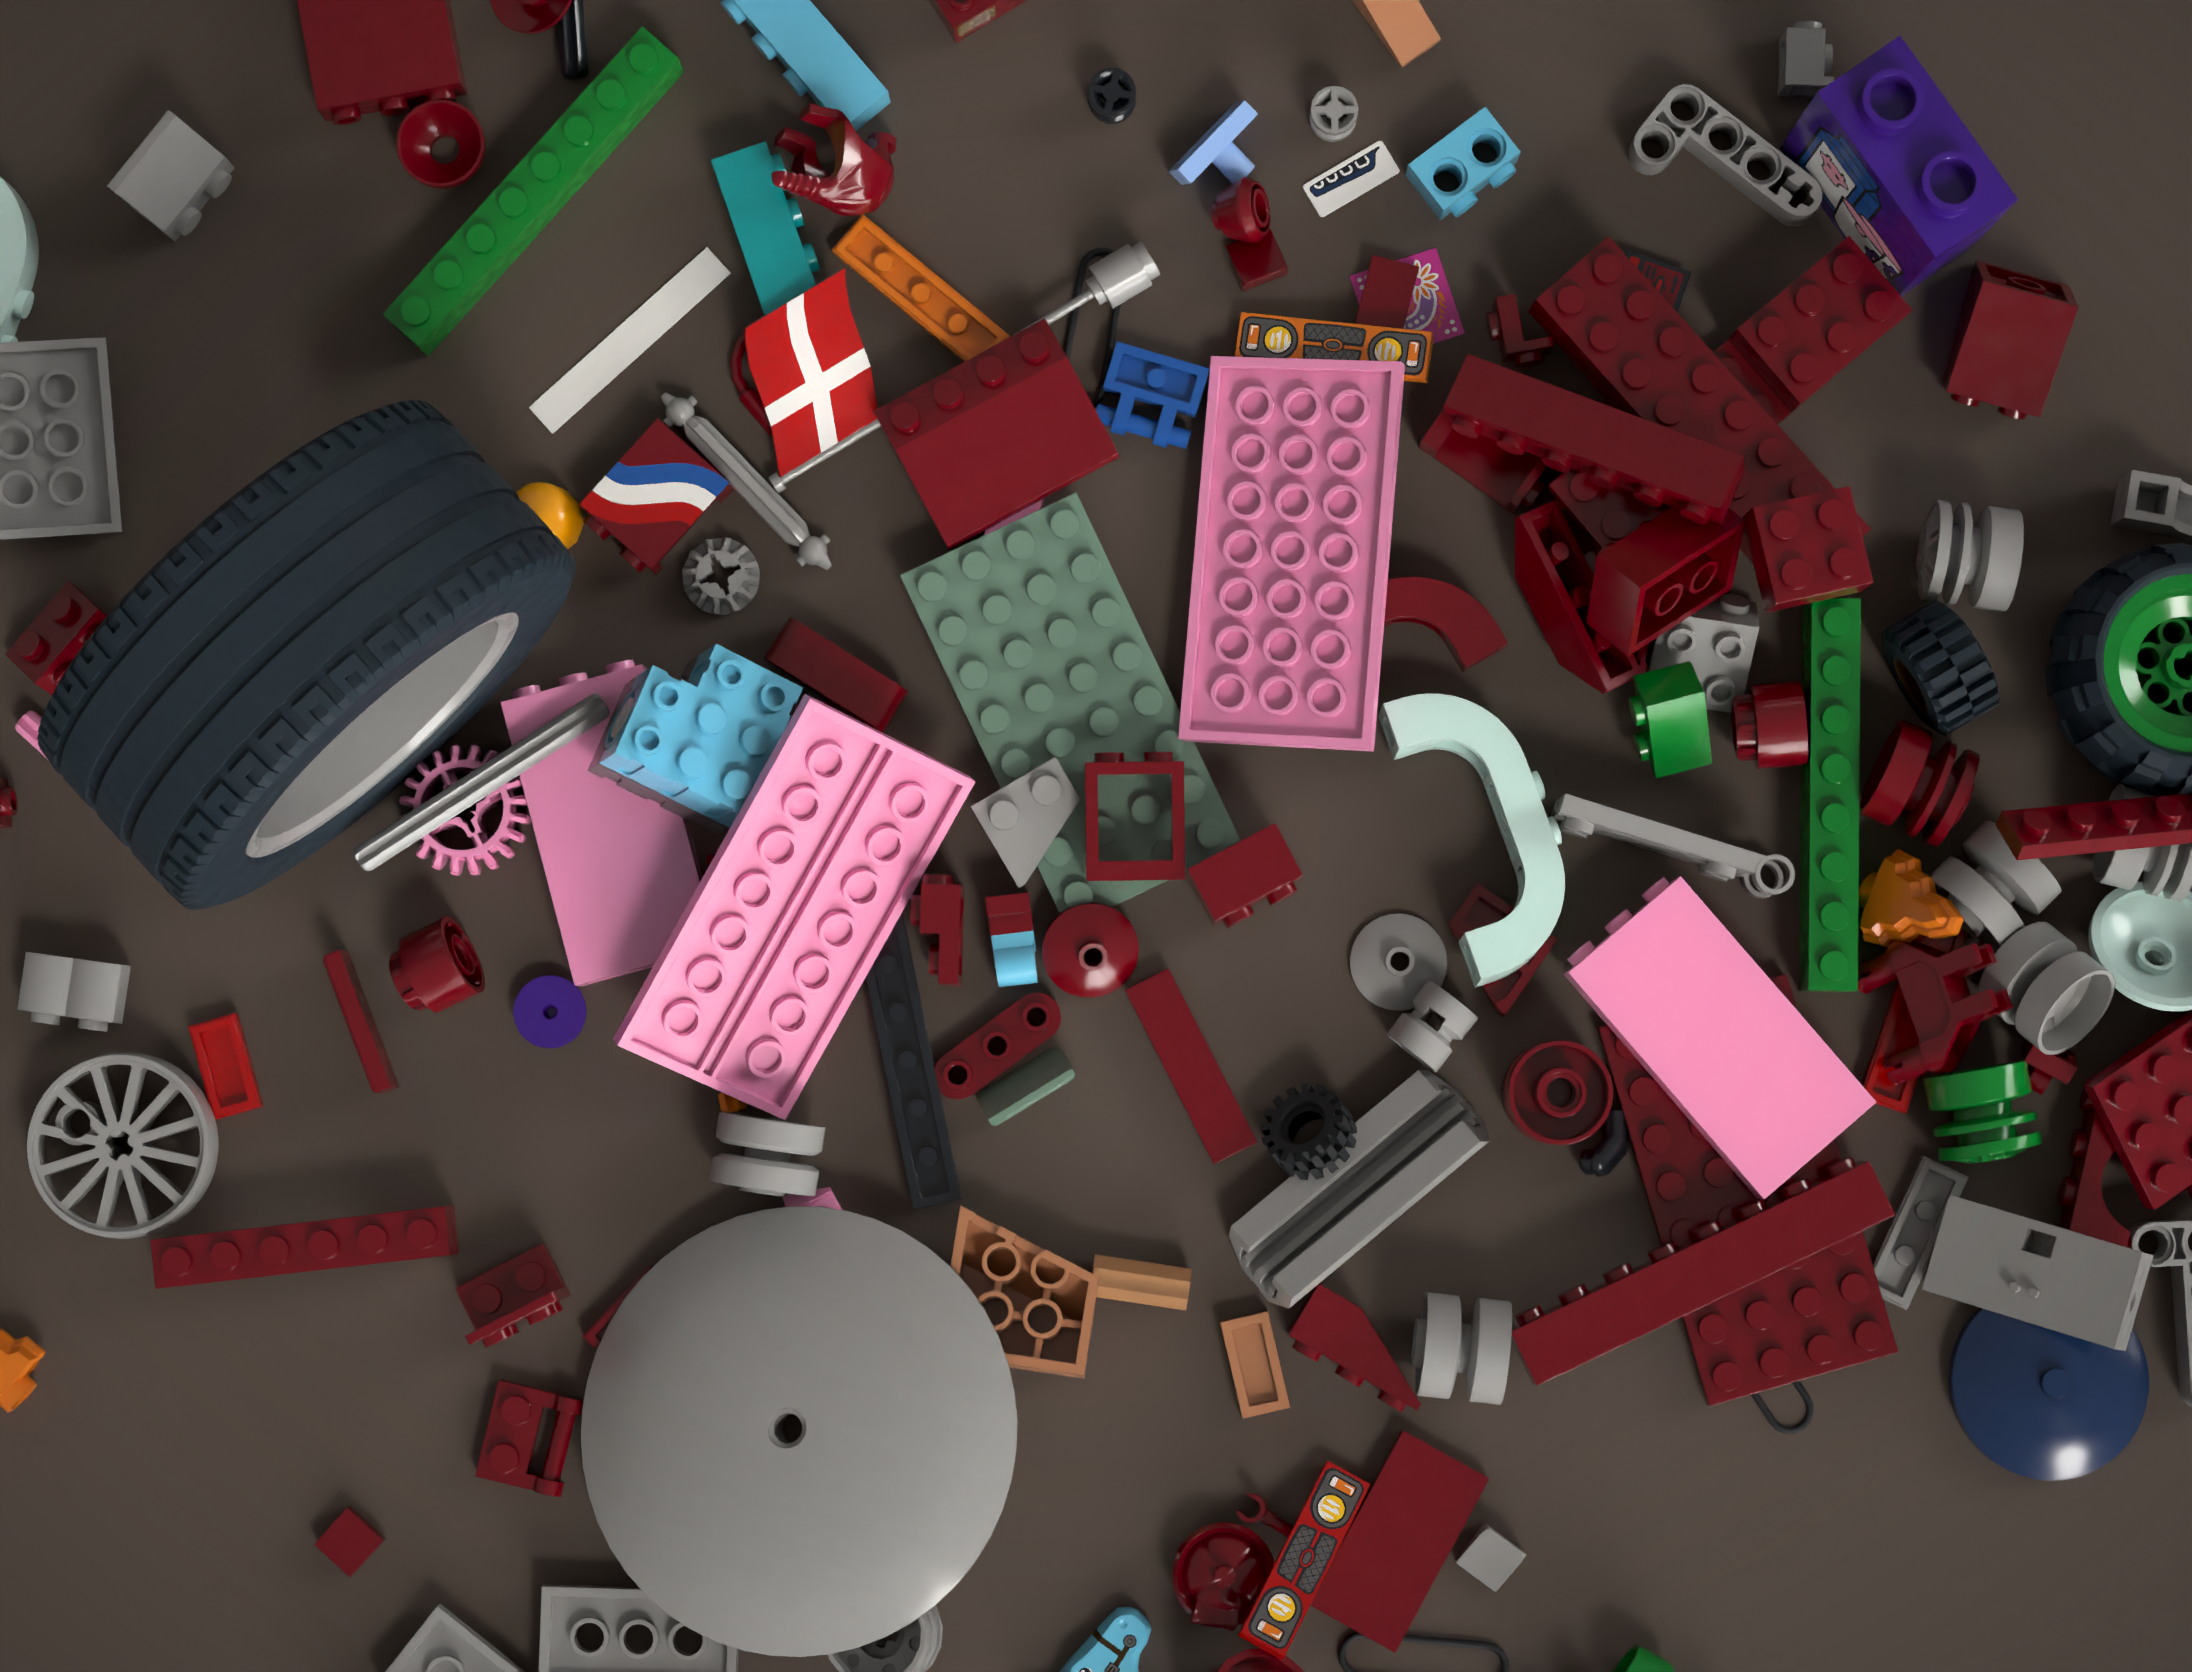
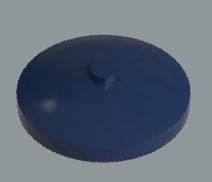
M1978 1308L1960 1331L1950 1358L1948 1375L1949 1394L1955 1416L1963 1432L1970 1442L1989 1460L2006 1470L2024 1477L2051 1481L2066 1480L2086 1475L2101 1468L2113 1460L2131 1441L2138 1430L2146 1410L2149 1395L2148 1365L2141 1342L2133 1328L2126 1351H2122Z

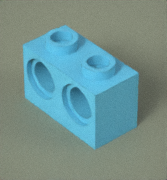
M1484 107L1409 163L1405 176L1439 220L1451 212L1457 218L1479 200L1475 194L1490 183L1495 189L1516 173L1517 170L1513 165L1517 163L1521 152L1489 110ZM1480 143L1489 144L1496 150L1498 158L1490 163L1480 162L1474 157L1472 148ZM1441 172H1449L1458 179L1459 187L1452 192L1441 191L1436 187L1433 177Z

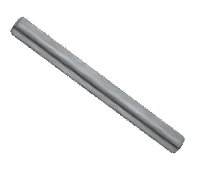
M597 693L591 694L355 847L353 850L355 859L364 870L372 871L608 718L610 711L606 703Z

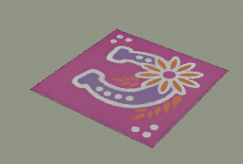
M1436 247L1396 260L1419 267L1404 329L1432 332L1434 335L1433 344L1465 334ZM1368 270L1349 276L1359 305Z

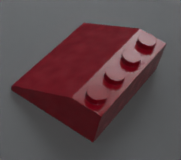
M1045 318L874 411L888 442L949 550L1120 457L1069 359Z

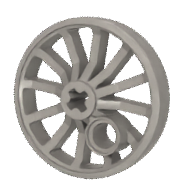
M128 1052L100 1055L81 1062L63 1073L51 1084L38 1102L30 1122L27 1137V1158L30 1173L38 1192L46 1204L70 1225L96 1236L113 1239H130L152 1235L169 1228L184 1218L198 1204L208 1189L215 1172L219 1150L216 1120L207 1098L198 1085L186 1073L165 1060L146 1054ZM122 1064L131 1066L122 1112L116 1103L107 1074V1067L111 1065ZM147 1070H151L167 1079L169 1084L139 1116L138 1105ZM91 1073L101 1106L94 1102L83 1101L73 1092L71 1086L85 1075ZM181 1092L188 1101L194 1115L149 1131L157 1116ZM61 1099L66 1105L59 1110L55 1125L49 1124V1119L56 1104ZM80 1109L89 1116L91 1126L90 1131L82 1137L77 1136L71 1128V1118ZM196 1127L199 1129V1156L152 1145L153 1142ZM45 1136L61 1138L64 1142L71 1145H94L95 1148L47 1164ZM129 1136L127 1143L133 1147V1151L131 1154H121L122 1147L116 1144L118 1137ZM150 1158L195 1167V1174L185 1193L162 1174ZM99 1160L63 1199L56 1189L51 1175ZM141 1173L174 1203L170 1209L154 1219L150 1213L141 1184ZM107 1174L97 1222L77 1212L75 1208L96 1183ZM124 1180L136 1216L137 1225L115 1227L113 1225V1216L120 1186Z

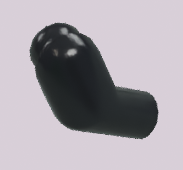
M1610 1110L1608 1117L1602 1125L1603 1139L1594 1149H1585L1581 1152L1579 1167L1584 1174H1595L1597 1177L1608 1175L1627 1154L1628 1138L1624 1110Z

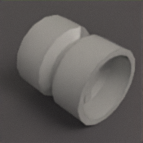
M1428 980L1411 1001L1414 1011L1412 1013H1402L1386 1035L1412 1057L1436 1073L1453 1052L1450 1042L1453 1039L1462 1040L1478 1018L1452 995ZM1433 1014L1443 1021L1438 1032L1426 1023Z

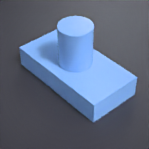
M1245 100L1234 103L1168 172L1181 185L1190 184L1212 162L1232 184L1242 177H1247L1255 165L1232 141L1258 113Z

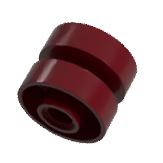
M1550 1041L1535 1044L1523 1050L1513 1059L1503 1078L1501 1097L1508 1119L1524 1136L1540 1143L1568 1145L1585 1140L1603 1125L1611 1110L1613 1085L1608 1069L1593 1051L1571 1041Z

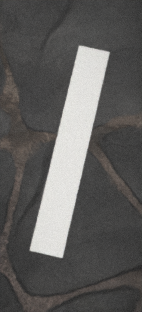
M706 247L537 399L529 409L553 434L728 277L731 272Z

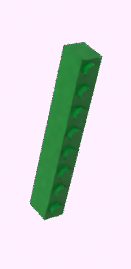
M642 26L382 315L422 352L429 356L683 75L684 70L679 58Z
M1831 598L1802 605V689L1807 718L1808 762L1807 765H1801L1799 992L1858 991L1861 598Z

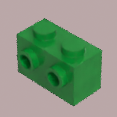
M1691 661L1634 675L1636 696L1629 697L1628 700L1633 721L1636 726L1640 725V732L1633 734L1639 760L1641 762L1648 760L1655 778L1712 764L1705 693Z

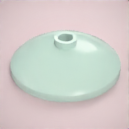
M2143 881L2137 882L2131 890L2117 888L2110 892L2100 902L2090 921L2088 940L2093 959L2112 973L2115 979V988L2131 1000L2163 1011L2192 1010V892L2189 891L2188 895L2181 902L2164 898L2163 891L2158 896L2145 894Z

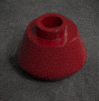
M1242 177L1220 191L1216 202H1213L1211 206V217L1215 228L1219 231L1222 230L1227 238L1251 243L1260 242L1268 233L1271 222L1269 201L1262 185L1249 177Z

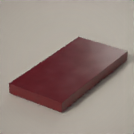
M1401 1430L1359 1507L1310 1606L1396 1653L1489 1478Z

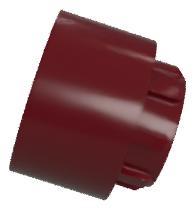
M1800 681L1750 685L1749 694L1736 695L1731 700L1732 736L1736 758L1740 761L1754 760L1757 769L1807 765V718L1804 694Z
M448 916L402 937L399 941V950L392 953L389 959L390 974L398 993L409 1007L418 1011L428 1008L435 1013L442 1012L483 992L485 988L483 968L472 942L462 927Z

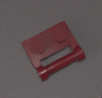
M499 1380L475 1477L533 1490L544 1495L561 1497L565 1484L561 1480L575 1418L576 1415L582 1414L584 1400L512 1381ZM548 1407L557 1410L542 1475L529 1472L544 1408Z

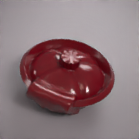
M1229 1522L1213 1523L1203 1526L1190 1534L1179 1547L1172 1566L1174 1592L1182 1607L1190 1614L1189 1622L1234 1631L1238 1625L1244 1624L1274 1564L1273 1556L1266 1543L1255 1532L1239 1524Z

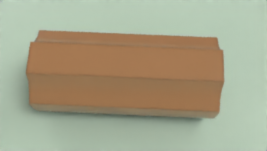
M1095 1254L1092 1273L1099 1277L1096 1297L1186 1311L1192 1275L1191 1268Z

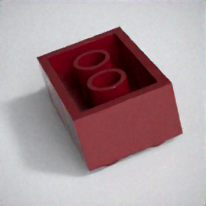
M1670 506L1668 510L1650 521L1645 520L1640 523L1632 533L1616 543L1611 542L1605 545L1595 558V572L1592 590L1589 594L1590 603L1586 623L1626 656H1630L1730 591L1733 585L1745 520L1729 508L1722 525L1708 520L1707 524H1699L1682 516L1679 512L1680 509Z

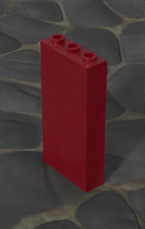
M297 0L317 111L326 122L333 121L335 125L353 124L362 119L361 115L379 111L383 116H394L407 112L410 105L433 100H450L455 102L456 96L467 94L450 0Z

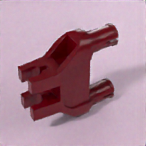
M1893 940L1889 943L1886 953L1863 963H1858V976L1863 975L1864 977L1858 980V989L1864 994L1898 979L1919 1039L1918 1045L1884 1057V1069L1895 1067V1070L1886 1073L1892 1084L1899 1086L1905 1081L1929 1071L1937 1075H1943L1952 1071L1965 1056L1980 1022L2013 1008L2007 989H2000L1995 992L1993 989H1986L1971 995L1965 980V976L1997 963L1991 944H1983L1978 947L1977 943H1971L1952 952L1945 953L1916 941L1907 943Z

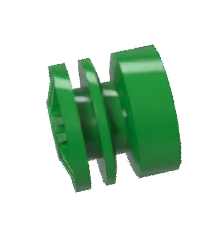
M2026 1060L1971 1068L1923 1078L1928 1110L1952 1111L1953 1121L1932 1129L1933 1136L1956 1135L1958 1141L1957 1144L1937 1148L1938 1161H1957L1967 1164L1981 1163L2013 1157L2029 1147L2042 1144L2040 1131L2017 1133L2016 1124L2038 1119L2037 1112L2013 1110L2011 1103L2012 1100L2032 1093Z

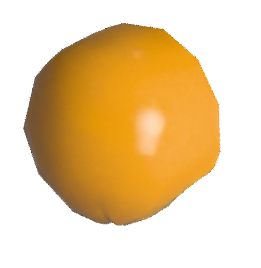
M544 482L529 483L516 491L519 499L527 503L551 529L552 533L561 540L567 550L578 541L584 525L582 509L569 491Z

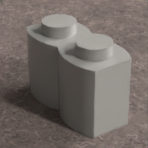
M26 952L17 1010L31 1012V1022L60 1025L61 1016L79 1018L77 1028L107 1032L108 1023L122 1024L131 966Z

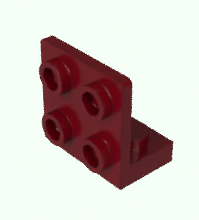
M545 1243L455 1288L476 1330L466 1335L465 1338L469 1345L482 1341L485 1348L519 1333L520 1331L516 1323L527 1319L531 1326L564 1310L560 1301L571 1296Z

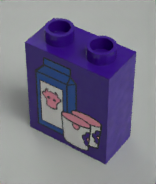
M1900 35L1818 91L1779 148L1786 157L1816 179L1822 190L1820 206L1844 239L1848 236L1852 238L1901 297L1970 250L2019 200Z

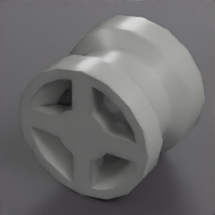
M1329 86L1323 88L1315 95L1311 104L1309 122L1316 136L1324 141L1336 142L1345 139L1352 133L1359 111L1357 100L1352 92L1344 87Z

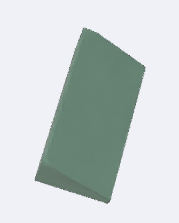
M1055 1046L979 1092L977 1100L990 1124L997 1127L1075 1079L1076 1073L1062 1050Z

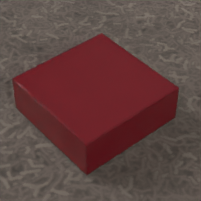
M349 1506L314 1545L346 1575L352 1577L386 1538Z

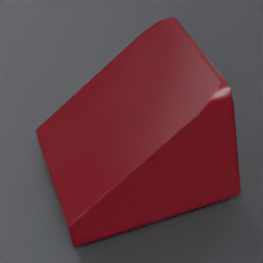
M1269 229L1260 242L1251 243L1240 240L1225 246L1242 292L1288 274V266L1271 229Z

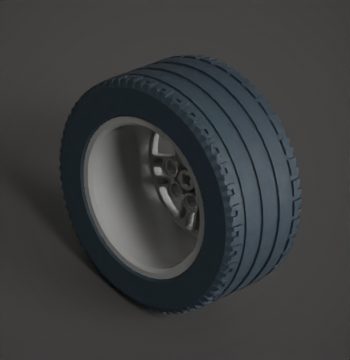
M406 400L372 410L318 436L258 476L186 535L124 596L85 642L60 679L40 721L41 724L37 736L38 746L57 773L62 774L70 787L89 807L96 811L98 817L113 834L131 849L135 858L157 882L163 885L164 890L186 909L202 910L235 900L279 877L329 843L417 770L418 764L421 762L425 763L432 757L433 752L438 751L508 680L548 630L567 597L576 573V561L561 540L552 533L551 529L527 503L519 499L514 489L492 466L485 462L482 455L462 433L454 428L453 424L431 404L423 400Z

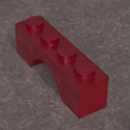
M2083 1086L2079 1107L2081 1110H2085L2081 1130L2075 1129L2071 1137L2069 1157L2074 1158L2070 1177H2064L2059 1189L2058 1205L2063 1206L2060 1224H2054V1226L2127 1247L2130 1231L2120 1225L2109 1213L2101 1190L2104 1167L2116 1150ZM2049 1235L2047 1252L2052 1254L2056 1237Z

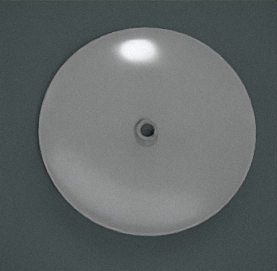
M806 1206L764 1209L740 1215L711 1226L683 1242L664 1256L640 1279L618 1308L596 1351L587 1379L582 1407L581 1449L588 1495L605 1539L626 1573L647 1597L668 1615L689 1629L718 1643L743 1651L770 1656L806 1657L833 1654L859 1648L893 1634L936 1606L961 1581L978 1559L1003 1511L1012 1481L1017 1451L1018 1424L1015 1390L1004 1349L985 1309L962 1278L949 1264L927 1246L899 1229L877 1219L850 1211ZM796 1415L802 1423V1433L796 1441L790 1443L783 1435V1425L787 1418Z

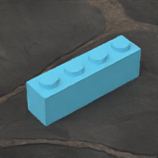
M722 0L720 2L736 24L739 25L745 20L756 34L751 40L767 60L770 61L776 56L787 71L782 76L799 97L807 92L818 106L842 111L849 119L855 131L859 130L891 103L888 90L810 0Z

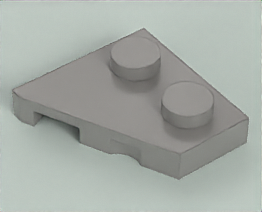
M1054 757L974 804L971 808L1018 888L1026 884L1080 798L1058 760Z

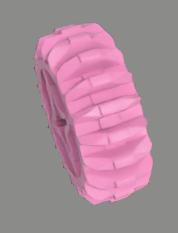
M452 745L450 748L451 761L447 762L445 756L440 751H435L432 753V759L437 767L432 770L423 762L418 764L416 768L425 778L421 783L415 779L407 778L405 785L417 791L414 798L401 796L399 803L406 807H413L414 810L431 799L435 789L441 782H443V789L445 790L459 781L456 773L474 771L499 755V753L490 750L481 762L482 753L479 746L471 745L468 750L467 759H464L461 747ZM520 777L513 778L478 801L476 811H470L475 814L471 819L473 825L467 820L455 816V818L453 817L416 841L415 843L424 840V843L418 848L416 855L420 859H425L435 851L432 868L441 870L450 859V873L456 876L461 875L465 861H467L470 874L474 876L481 873L480 859H484L486 865L492 870L499 868V861L494 853L499 850L502 855L511 859L515 852L506 842L509 838L523 843L526 839L523 833L514 830L516 822L524 825L531 823L529 815L517 813V807L527 806L525 795L515 796L514 793L523 788ZM502 800L503 816L495 834L488 839L487 834L489 833L485 826V817L492 808L498 806L497 802ZM460 827L472 839L476 848L468 850L450 849L435 834L443 830L449 831Z

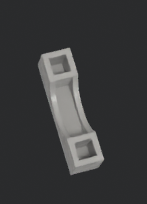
M2131 470L2118 478L2110 526L2192 540V486L2183 482L2181 478Z

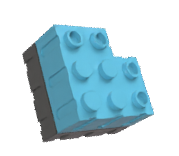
M718 644L713 645L688 662L680 681L669 676L668 672L652 665L625 684L587 771L601 778L606 777L616 782L617 786L646 800L651 799L659 803L660 807L688 821L694 820L704 825L703 828L719 835L730 829L783 734L791 717L789 713L792 706L797 703L803 687Z

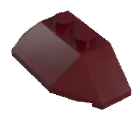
M1556 499L1515 518V578L1558 664L1604 694L1634 680V675L1646 673L1647 663L1645 658L1649 643L1630 656H1626L1586 623L1590 603L1589 594L1592 590L1595 572V558L1600 550Z

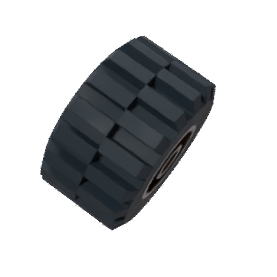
M1934 600L1883 630L1882 645L1884 655L1899 688L1918 716L1937 733L1945 736L1998 706L1999 692L1997 681L1982 647L1961 617L1943 602Z

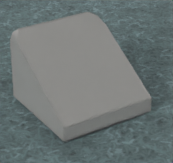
M1483 1523L1456 1560V1563L1496 1592L1520 1565L1526 1554L1489 1525Z

